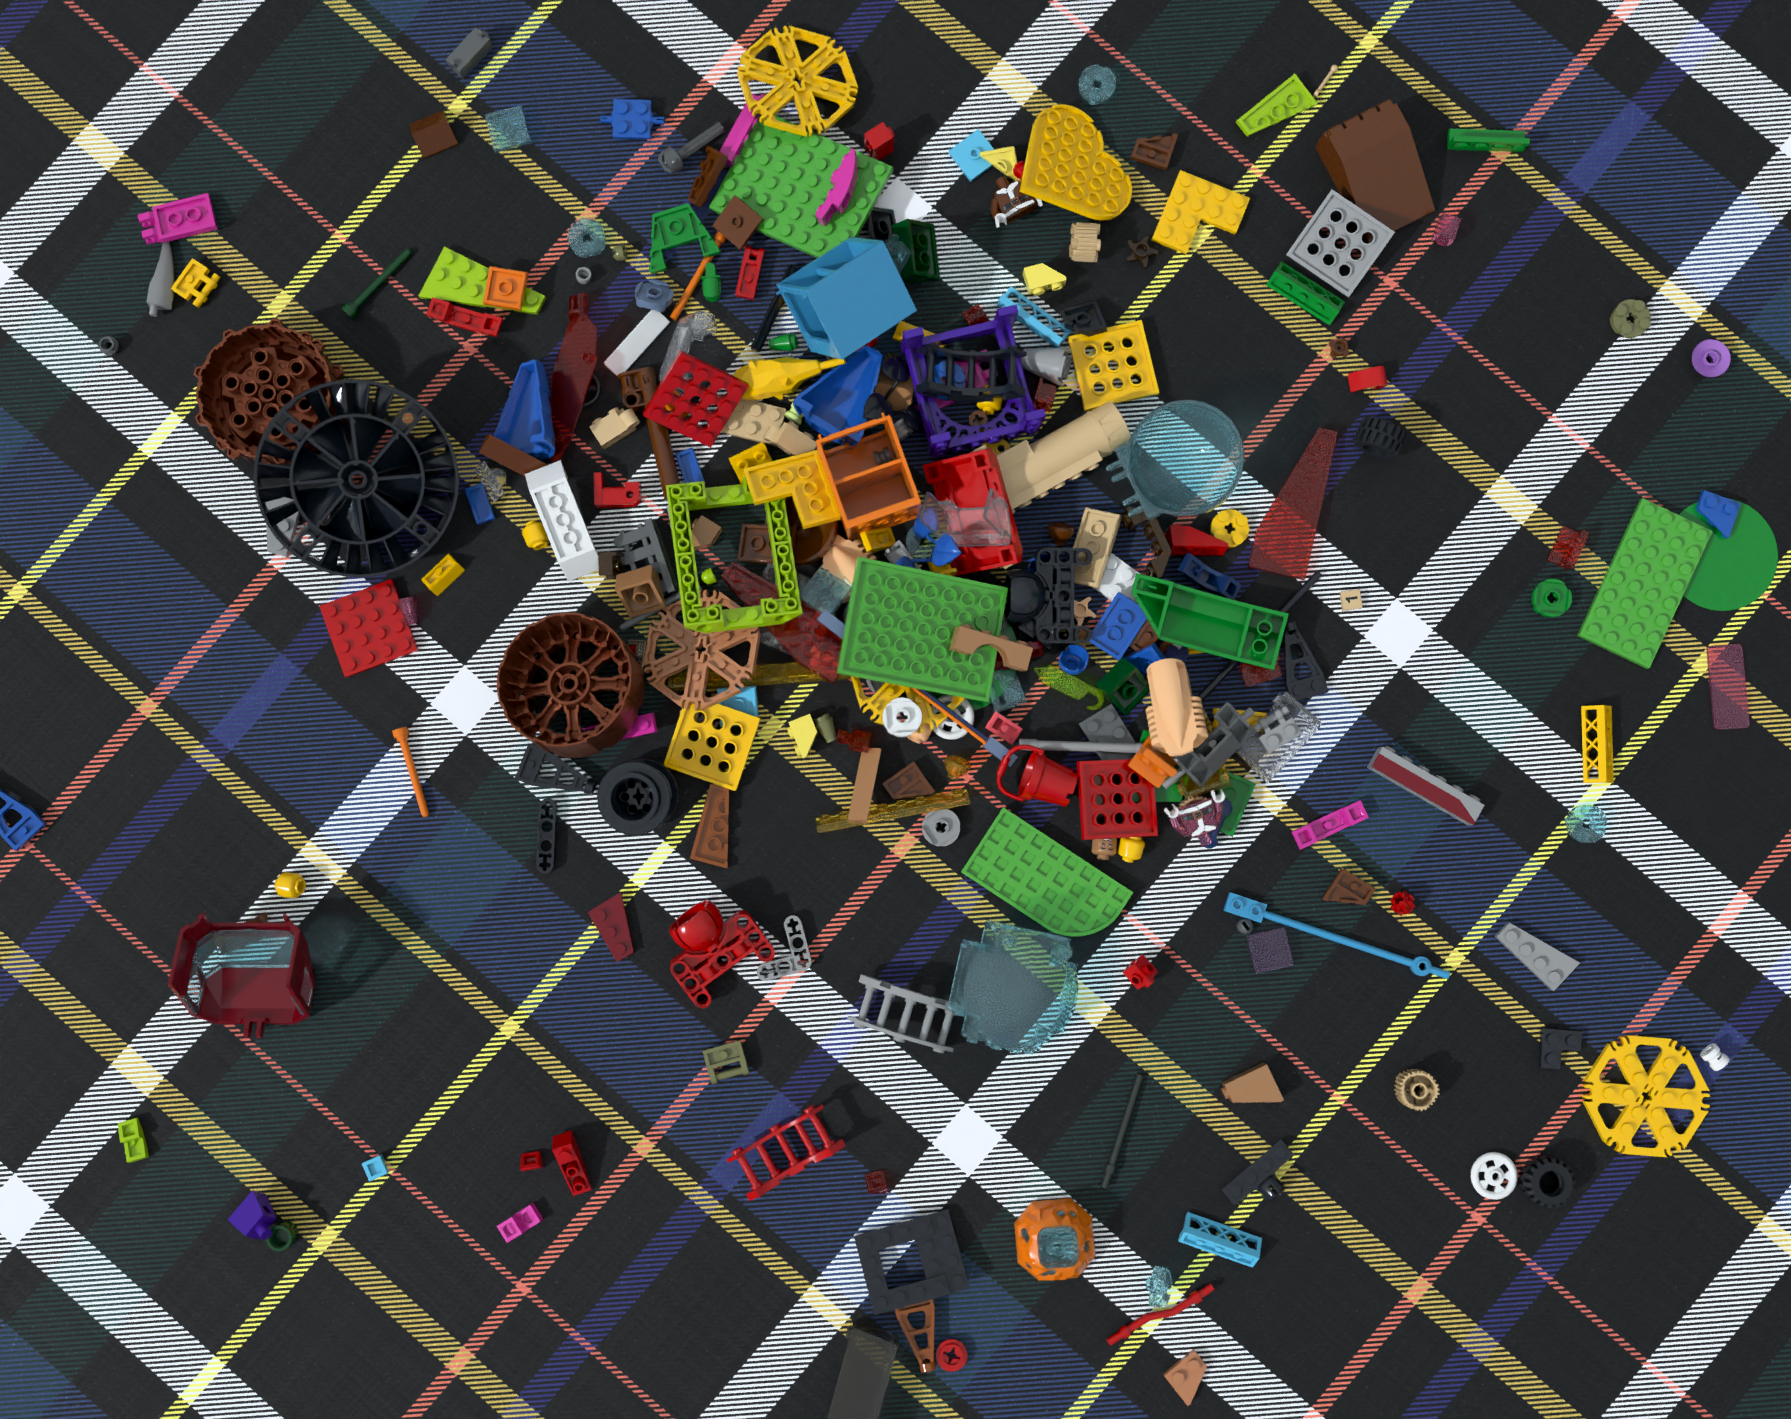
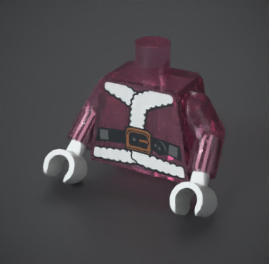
M1220 789L1219 795H1215L1214 790L1211 791L1213 800L1212 798H1207L1181 808H1177L1172 804L1173 810L1170 812L1165 808L1164 811L1169 816L1172 827L1181 835L1188 836V838L1198 836L1201 847L1211 844L1212 840L1209 832L1217 829L1223 812L1225 795L1222 789Z

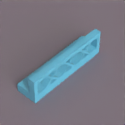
M1012 286L1004 295H1001L997 306L1003 308L1016 305V303L1008 298L1011 293L1018 297L1019 303L1017 304L1018 314L1016 320L1054 348H1059L1071 333V330L1066 329L1062 323ZM1030 306L1033 308L1034 315H1030L1022 307ZM1045 317L1048 320L1049 326H1045L1037 318ZM1060 328L1065 334L1061 338L1052 329Z
M1187 1212L1184 1228L1179 1234L1178 1242L1253 1268L1260 1258L1262 1238ZM1190 1220L1197 1222L1201 1228L1189 1227ZM1208 1228H1215L1219 1235H1212ZM1232 1234L1238 1241L1232 1242L1226 1235ZM1245 1241L1255 1242V1250L1249 1248Z

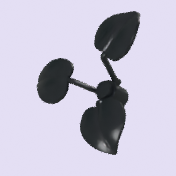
M888 352L882 360V369L889 379L895 380L885 397L879 393H872L867 398L863 418L879 419L882 418V412H884L885 416L890 415L891 418L894 415L903 413L905 414L903 420L910 429L926 434L918 405L910 404L907 410L902 409L892 412V404L886 401L899 381L904 383L909 377L905 362L897 355Z

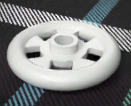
M942 695L937 699L945 703L952 701L953 696ZM964 699L960 705L964 707L966 712L961 715L957 708L954 712L973 726L974 711L969 701ZM931 705L932 713L936 714L937 712H941L935 706ZM948 717L937 728L932 721L934 725L933 731L944 739H959L968 733L965 729L957 727V723L949 720ZM944 724L952 726L951 732L943 730Z
M1489 1152L1481 1155L1474 1162L1471 1169V1182L1475 1190L1483 1197L1493 1200L1502 1199L1512 1193L1516 1187L1518 1180L1517 1169L1513 1161L1506 1155L1498 1152ZM1493 1160L1495 1165L1487 1168L1486 1162ZM1503 1164L1508 1168V1171L1505 1173L1500 1168ZM1479 1172H1485V1180H1479ZM1497 1173V1179L1493 1180L1492 1175ZM1504 1178L1509 1181L1505 1188L1500 1186ZM1488 1184L1495 1186L1494 1192L1487 1190Z

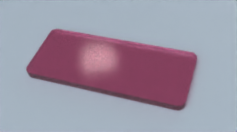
M1740 644L1708 646L1706 653L1714 729L1748 728L1750 723L1742 646Z

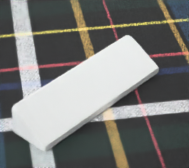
M651 310L604 362L605 366L616 376L626 372L670 322L660 312Z

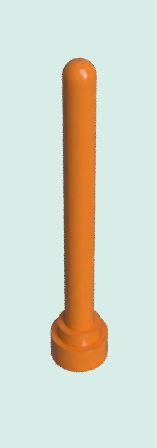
M408 728L395 729L392 733L394 739L400 742L421 815L428 817V807L407 741L409 735Z

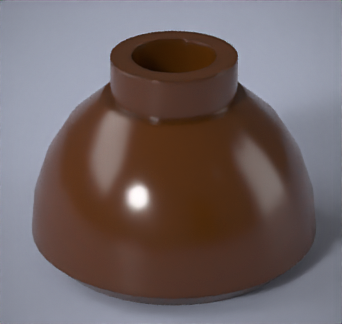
M1051 523L1048 525V533L1054 540V544L1061 546L1065 545V542L1072 537L1075 529L1072 525L1066 523Z

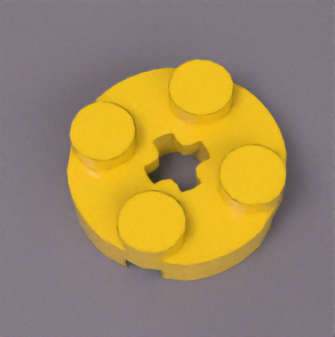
M1227 509L1220 511L1210 524L1211 536L1228 543V548H1234L1240 545L1249 534L1248 519L1237 510ZM1232 524L1235 530L1229 534L1225 526Z

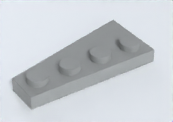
M1508 922L1494 936L1551 991H1555L1580 964L1578 961Z

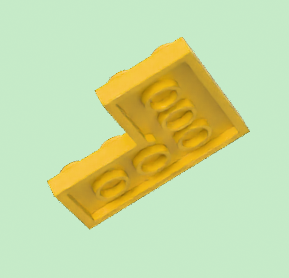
M1180 170L1151 241L1187 254L1200 221L1236 234L1250 198Z
M817 450L743 469L754 505L792 496L803 529L841 519Z

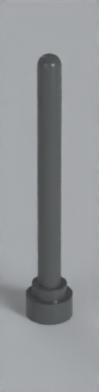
M699 583V590H702V591H703V589H702V587H701V585H700V583ZM680 591L665 599L666 607L681 599ZM662 609L635 616L622 623L619 629L626 631Z

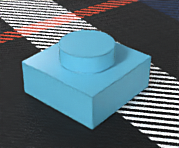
M382 1154L362 1163L369 1182L389 1173Z

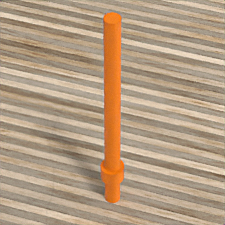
M717 231L713 239L718 248L721 244H724L726 237ZM714 256L702 260L670 318L675 321L678 319L699 283L701 276L706 271V264L710 263Z

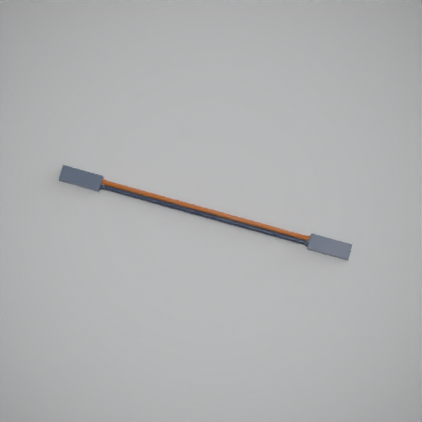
M824 609L817 620L843 639L845 624ZM911 688L982 742L983 747L999 760H1002L1003 756L1009 751L993 737L985 736L928 691ZM1015 754L1010 756L1008 767H1011L1017 759Z

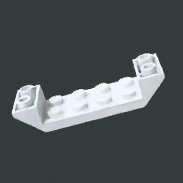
M561 460L526 473L525 477L530 494L557 561L568 582L599 570L598 551L595 549Z

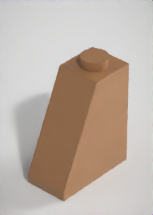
M1264 1062L1221 1082L1223 1085L1221 1091L1225 1099L1229 1098L1233 1103L1284 1101L1267 1064Z

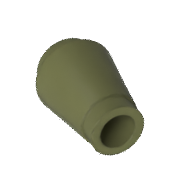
M829 713L814 719L816 722L815 726L827 743L837 739L833 718L829 716Z

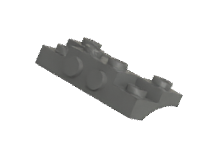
M1228 702L1214 715L1219 725L1195 751L1173 758L1176 764L1199 787H1202L1255 731Z

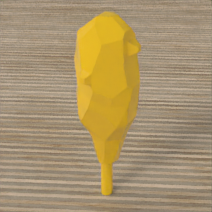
M790 357L758 361L750 360L748 365L737 369L733 376L747 382L749 385L742 399L750 401L775 396L777 399L782 400L783 394L794 392L804 381L820 374L823 369L846 364L845 358L842 360L835 358L820 362L819 360L794 359Z

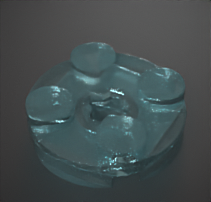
M1091 65L1083 70L1079 78L1078 89L1081 96L1089 104L1104 103L1115 92L1116 77L1111 69L1099 65ZM1093 81L1101 82L1100 88L1094 87Z
M580 218L568 231L567 240L572 251L580 257L596 256L605 247V232L602 226L595 220ZM590 234L591 241L586 240L583 242V236Z
M913 526L906 536L905 545L907 551L915 559L932 558L931 553L935 544L930 541L927 547L921 546L919 544L921 539L915 536ZM937 527L932 533H929L936 541L942 536L941 531Z
M1578 805L1565 818L1568 833L1580 843L1596 842L1606 832L1607 818L1604 812L1596 806ZM1583 820H1590L1589 829L1583 827Z
M1154 1266L1151 1277H1148L1146 1280V1289L1149 1290V1306L1164 1308L1169 1302L1171 1294H1167L1168 1287L1172 1288V1277L1170 1270L1166 1267Z

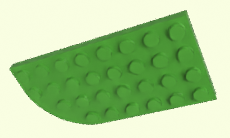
M1004 807L961 871V873L1048 930L1064 936H1085L1104 929L1119 916L1133 894L1131 890Z

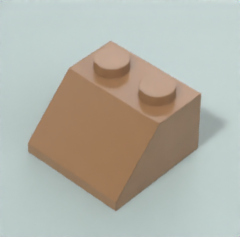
M653 565L616 575L615 590L630 618L666 608L660 579Z

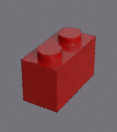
M884 122L864 133V147L870 157L879 161L894 151V132L890 126L886 127Z

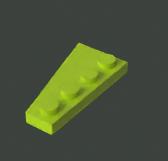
M1294 74L1240 117L1236 123L1248 137L1312 108L1318 103L1296 74Z

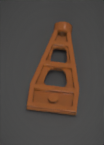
M933 1299L895 1309L896 1317L919 1362L920 1371L924 1373L935 1370V1306ZM922 1310L926 1315L925 1325L915 1329L908 1320V1314ZM926 1332L928 1335V1346L919 1348L914 1336Z

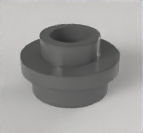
M106 336L99 341V349L105 355H113L118 351L119 343L114 337ZM112 343L111 348L107 349V346Z

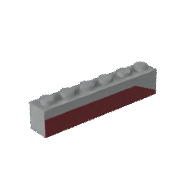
M1388 746L1377 748L1367 766L1368 769L1467 826L1474 825L1484 807V804L1480 803L1478 797L1464 794L1462 788L1456 785L1450 786L1445 783L1447 780L1443 777L1431 775L1429 769L1421 765L1417 767L1412 764L1413 761L1410 758L1396 755V751Z

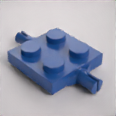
M613 99L612 115H600V123L612 124L613 139L651 140L653 124L665 125L664 116H653L651 100Z

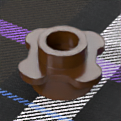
M1344 338L1336 341L1330 340V356L1332 358L1348 356L1347 340Z

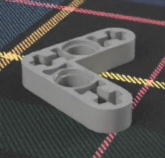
M791 915L784 922L792 956L761 964L757 969V976L760 980L768 981L805 971L811 966V954L802 921L798 916ZM793 918L794 921H798L796 931L801 930L802 934H795L790 937L789 933H793V928L788 927V923ZM800 937L803 939L804 944L801 948L793 946L794 938ZM806 949L807 953H803L804 959L809 961L806 963V967L798 964L800 955L796 956L795 952ZM782 961L789 963L790 969L788 972L780 971L779 964ZM772 964H776L775 968L778 975H774L775 971L770 972L768 977L761 975L760 972L763 970V967L766 966L767 969L773 968Z

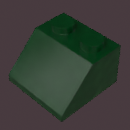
M1123 657L1096 684L1103 695L1125 716L1150 692L1148 682L1137 667Z

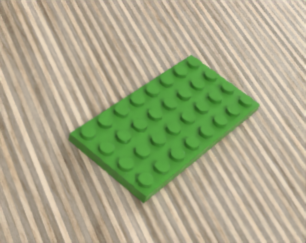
M1644 498L1640 499L1577 636L1646 669L1650 668L1713 531Z

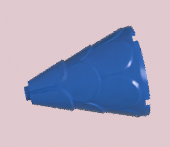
M866 345L846 358V364L837 366L797 395L793 401V406L798 415L803 414L806 419L805 422L824 437L865 423L867 419L863 418L864 406L867 398L876 389L883 355L878 349ZM864 430L833 440V442L841 445L849 443L850 447L856 446L863 437Z
M533 359L529 362L521 363L493 436L542 461L554 455L555 436L549 400L550 390L545 366L539 360Z

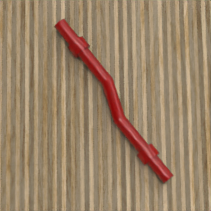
M1210 1283L1199 1291L1195 1290L1190 1293V1297L1173 1308L1146 1313L1129 1325L1120 1327L1118 1332L1106 1340L1111 1346L1122 1338L1126 1339L1131 1336L1133 1331L1149 1321L1175 1316L1194 1303H1200L1203 1301V1297L1215 1289Z

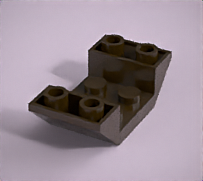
M1129 506L1122 513L1121 522L1124 528H1128L1129 532L1144 526V536L1146 539H1150L1152 544L1151 551L1155 557L1157 556V558L1150 560L1145 566L1146 576L1160 579L1171 554L1170 546L1156 516Z

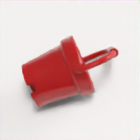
M1025 744L1010 749L1003 756L996 772L998 788L1004 795L1019 801L1036 799L1063 807L1068 805L1070 799H1067L1066 796L1073 794L1078 778L1077 770L1047 758L1043 749ZM1017 750H1031L1033 752L1024 769L1018 795L1013 794L1003 787L1001 781L1010 761V756Z

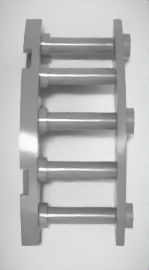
M860 975L859 982L865 984L867 990L858 1018L852 1016L847 1018V1020L854 1022L855 1027L861 1029L868 1027L894 1036L893 1040L902 1043L908 1040L933 1047V1051L942 1054L945 1051L953 1052L954 1048L945 1045L953 1016L956 1013L964 1014L965 1006L936 997H928L906 988L902 989L874 977ZM879 989L884 991L883 995L885 997L877 1024L866 1021V1016L873 993ZM895 995L904 997L906 1002L898 1031L884 1027L892 998H895ZM916 1002L927 1004L926 1008H928L919 1037L905 1034L913 1006L916 1005ZM938 1008L945 1009L944 1013L946 1014L938 1041L926 1040L935 1011Z

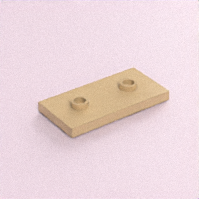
M1085 507L1073 548H1086L1091 551L1093 558L1088 565L1074 566L1075 584L1100 589L1121 523V515ZM1080 552L1078 559L1082 563L1085 562L1086 555Z

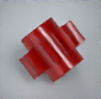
M1406 891L1395 893L1392 899H1390L1393 904L1390 908L1400 916L1410 914L1415 907L1412 903L1415 898L1411 894L1408 895Z

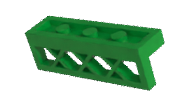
M1449 129L1447 135V150L1523 152L1530 144V138H1525V131Z
M1282 261L1266 284V286L1329 326L1345 303V301Z

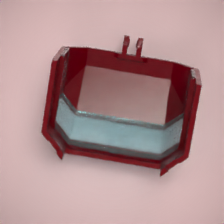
M203 912L191 925L187 924L180 929L168 986L191 1016L215 1024H245L244 1038L251 1037L252 1024H257L256 1038H262L265 1030L264 1024H297L310 1016L316 980L308 943L300 929L293 924L285 913H283V919L286 923L211 922L205 912Z

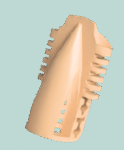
M837 535L832 547L823 556V565L818 569L817 573L828 583L833 592L837 593L836 595L841 598V601L846 603L850 600L857 557L877 560V558L872 556L873 553L871 551L866 552L860 538L852 542Z
M1172 658L1158 660L1147 668L1152 706L1146 708L1151 745L1154 750L1166 753L1169 756H1181L1192 752L1194 748L1201 745L1208 737L1202 701L1200 697L1192 696L1187 668L1183 661Z

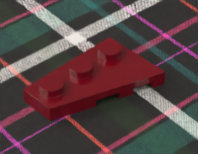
M620 892L588 912L616 962L635 952L623 895Z

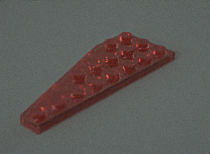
M1322 428L1317 429L1255 532L1248 568L1305 580L1338 432Z
M733 561L722 574L723 581L747 607L760 606L761 599H779L777 586ZM800 600L802 607L801 615L783 624L765 627L800 666L834 685L840 674H837L842 639L817 620L822 613L821 611Z

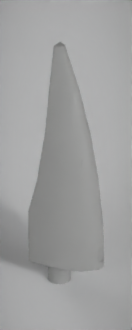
M170 242L162 244L160 258L149 284L147 304L150 307L149 315L154 317L157 316L158 309H172L174 291L171 290V287L174 284V268Z

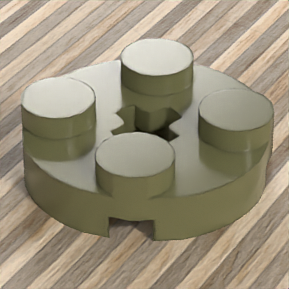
M1629 299L1622 301L1615 307L1610 316V324L1614 332L1629 339L1643 334L1651 324L1650 312L1642 300ZM1629 315L1634 317L1633 323L1626 320Z

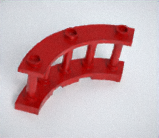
M823 1104L817 1107L814 1105L807 1107L803 1110V1114L783 1125L775 1124L769 1128V1133L746 1147L742 1148L740 1146L731 1152L732 1156L726 1159L727 1162L738 1159L752 1184V1190L746 1193L749 1201L762 1196L780 1184L779 1181L789 1175L791 1177L804 1170L808 1164L812 1162L817 1163L830 1157L846 1146L842 1139L836 1142L830 1139L816 1113L824 1108ZM807 1118L811 1119L824 1142L823 1148L818 1149V1147L814 1146L801 1121ZM793 1125L808 1150V1156L801 1160L799 1157L796 1158L782 1131ZM773 1136L777 1138L790 1161L788 1163L789 1166L782 1171L776 1168L763 1145V1142ZM755 1147L770 1172V1178L763 1183L757 1179L744 1155Z

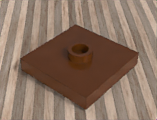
M734 195L712 226L737 248L742 250L764 219L738 196Z

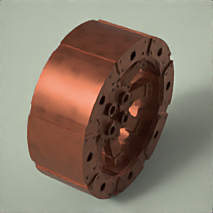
M558 613L541 618L542 620L536 623L533 622L524 628L506 649L497 674V695L500 706L505 712L506 719L520 734L549 753L553 752L558 756L568 758H580L598 754L601 752L600 750L606 747L610 748L628 733L638 717L637 713L639 707H642L644 699V677L641 666L636 661L637 657L629 646L602 621L580 613ZM582 645L598 647L596 653L590 659L581 663L579 653ZM619 645L618 649L614 650V647ZM566 648L564 663L560 665L555 664L550 656L557 650ZM536 653H541L539 659L535 658ZM614 660L619 666L618 676L611 678L595 676L597 670L606 662ZM539 667L548 672L549 677L547 681L532 684L533 677ZM575 682L574 687L568 689L569 684ZM601 691H615L619 693V702L611 711L607 707L602 706L594 694L601 693ZM542 696L550 697L549 703L541 714L539 713L536 716L532 711L531 700ZM582 707L591 710L601 722L592 731L583 732L580 722ZM564 710L567 717L566 734H556L549 730L552 725L551 722L559 712L561 713ZM539 731L541 734L536 737V733Z

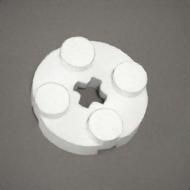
M896 698L883 711V725L889 734L896 737H908L915 733L921 724V710L918 705L908 698ZM901 712H903L904 716L908 717L904 720V723L897 720V716Z

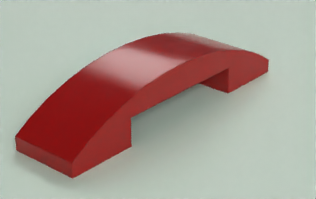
M433 297L426 314L428 317L446 324L495 337L498 336L503 321L501 317L487 313H478Z

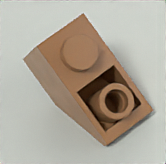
M702 515L699 519L696 518L691 526L693 528L694 551L712 547L723 531L720 526Z

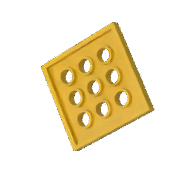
M1142 320L1108 327L1107 332L1089 337L1083 334L1067 337L1069 348L1072 350L1071 357L1084 411L1095 409L1108 401H1111L1113 404H1119L1159 394ZM1130 339L1132 346L1129 348L1124 347L1122 340ZM1111 343L1114 346V350L1107 352L1104 350L1103 345ZM1092 347L1096 353L1093 356H1088L1085 353V349ZM1134 357L1137 364L1130 366L1127 364L1126 359ZM1110 361L1117 362L1118 369H1109L1108 363ZM1090 366H1098L1100 372L1092 374L1089 370ZM1138 375L1141 378V383H1132L1131 376ZM1119 379L1122 381L1123 386L1115 388L1112 381ZM1097 383L1102 384L1104 391L1096 392L1094 385Z
M695 703L691 704L690 710L685 709V707L684 709L682 708L663 765L737 791L761 718L720 703L703 711H696L694 709ZM697 712H702L705 715L703 723L695 720ZM716 718L723 721L721 729H716L713 726V721ZM733 725L741 727L740 735L736 736L731 732ZM691 730L698 732L699 738L697 741H692L689 738ZM709 737L716 738L717 745L715 747H710L707 744ZM727 743L734 744L735 752L733 754L726 752L725 746ZM684 749L692 750L693 756L691 759H686L683 756ZM703 755H708L711 758V763L707 766L701 762ZM721 761H726L729 764L727 772L720 770L719 764Z

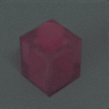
M1443 213L1438 218L1431 240L1436 241L1437 244L1442 246L1450 245L1455 240L1461 218Z

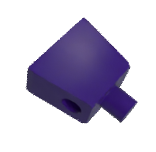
M252 1190L228 1220L244 1236L265 1240L272 1234L269 1227L276 1220V1215L268 1196Z

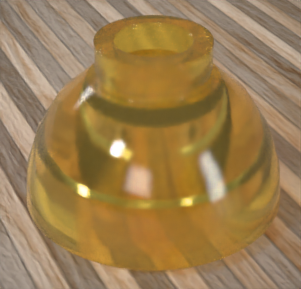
M957 755L946 756L944 761L945 769L948 772L947 776L953 780H958L960 776L965 775L971 767L968 760Z

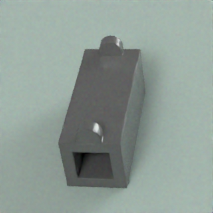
M475 27L445 59L448 66L462 79L493 48L489 34Z

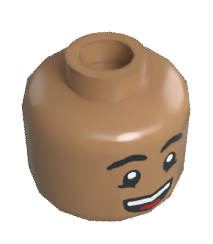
M1117 838L1092 839L1091 851L1093 854L1098 855L1097 859L1109 860V856L1116 855Z

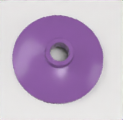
M1713 339L1705 340L1699 343L1693 350L1692 364L1696 371L1703 376L1717 377L1723 374L1730 365V352L1720 341ZM1706 357L1711 360L1710 363L1707 362Z

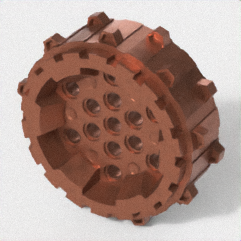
M271 319L269 324L252 325L237 332L228 329L223 332L222 341L207 355L204 365L195 368L194 375L199 379L198 387H196V398L200 409L195 419L198 425L208 427L209 432L217 439L216 445L220 450L227 451L228 457L236 461L241 457L255 461L259 442L267 425L272 420L271 414L273 411H279L285 405L287 398H293L306 389L318 384L340 380L345 373L340 365H332L331 360L323 353L326 346L319 339L313 340V336L305 331L300 334L292 329L284 328L283 322L280 319ZM266 355L265 360L259 362L260 357ZM302 366V370L296 373L297 367ZM269 373V378L264 381V376ZM288 379L287 384L282 386V381ZM237 381V385L234 388H231L233 382ZM255 386V391L249 394L250 388ZM328 388L322 389L321 392L330 414H336ZM274 392L273 397L267 399L268 394ZM304 397L288 409L287 412L310 428L320 420L311 406L304 410V405L308 403ZM259 405L258 411L253 412V408ZM245 417V422L239 425V420ZM293 422L288 423L286 430L290 433H295L298 430V425ZM274 427L268 439L294 450L297 444L282 432L280 435L275 436L277 428ZM307 442L304 445L317 454L318 449ZM262 454L261 462L275 465L290 464L288 460Z

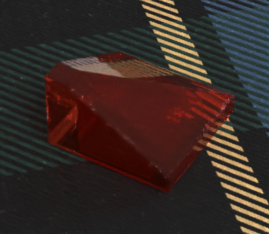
M978 304L962 312V316L970 326L988 322L987 315Z
M883 1170L864 1175L868 1194L889 1193Z

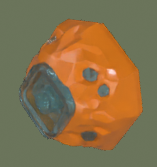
M1071 1198L1032 1201L1014 1223L1018 1264L1038 1281L1078 1278L1096 1256L1092 1216ZM1055 1242L1061 1243L1058 1248L1053 1246Z

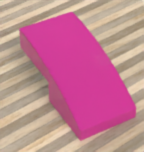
M532 1203L499 1224L497 1228L506 1243L541 1222L543 1217L535 1204Z

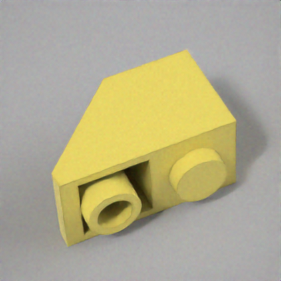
M1043 263L1023 269V277L1028 295L1034 294V296L1045 293L1046 290L1052 289V291H1056L1065 286L1066 276Z
M810 714L788 722L790 727L787 728L790 738H795L797 745H794L797 756L801 755L803 759L808 757L818 734Z

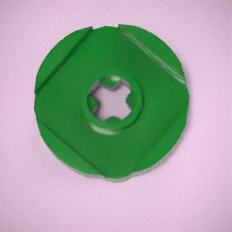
M1547 579L1537 584L1531 595L1534 611L1548 618L1562 615L1570 608L1572 603L1570 589L1564 585V582L1558 579ZM1550 593L1553 594V597H1556V601H1552V603L1547 599Z

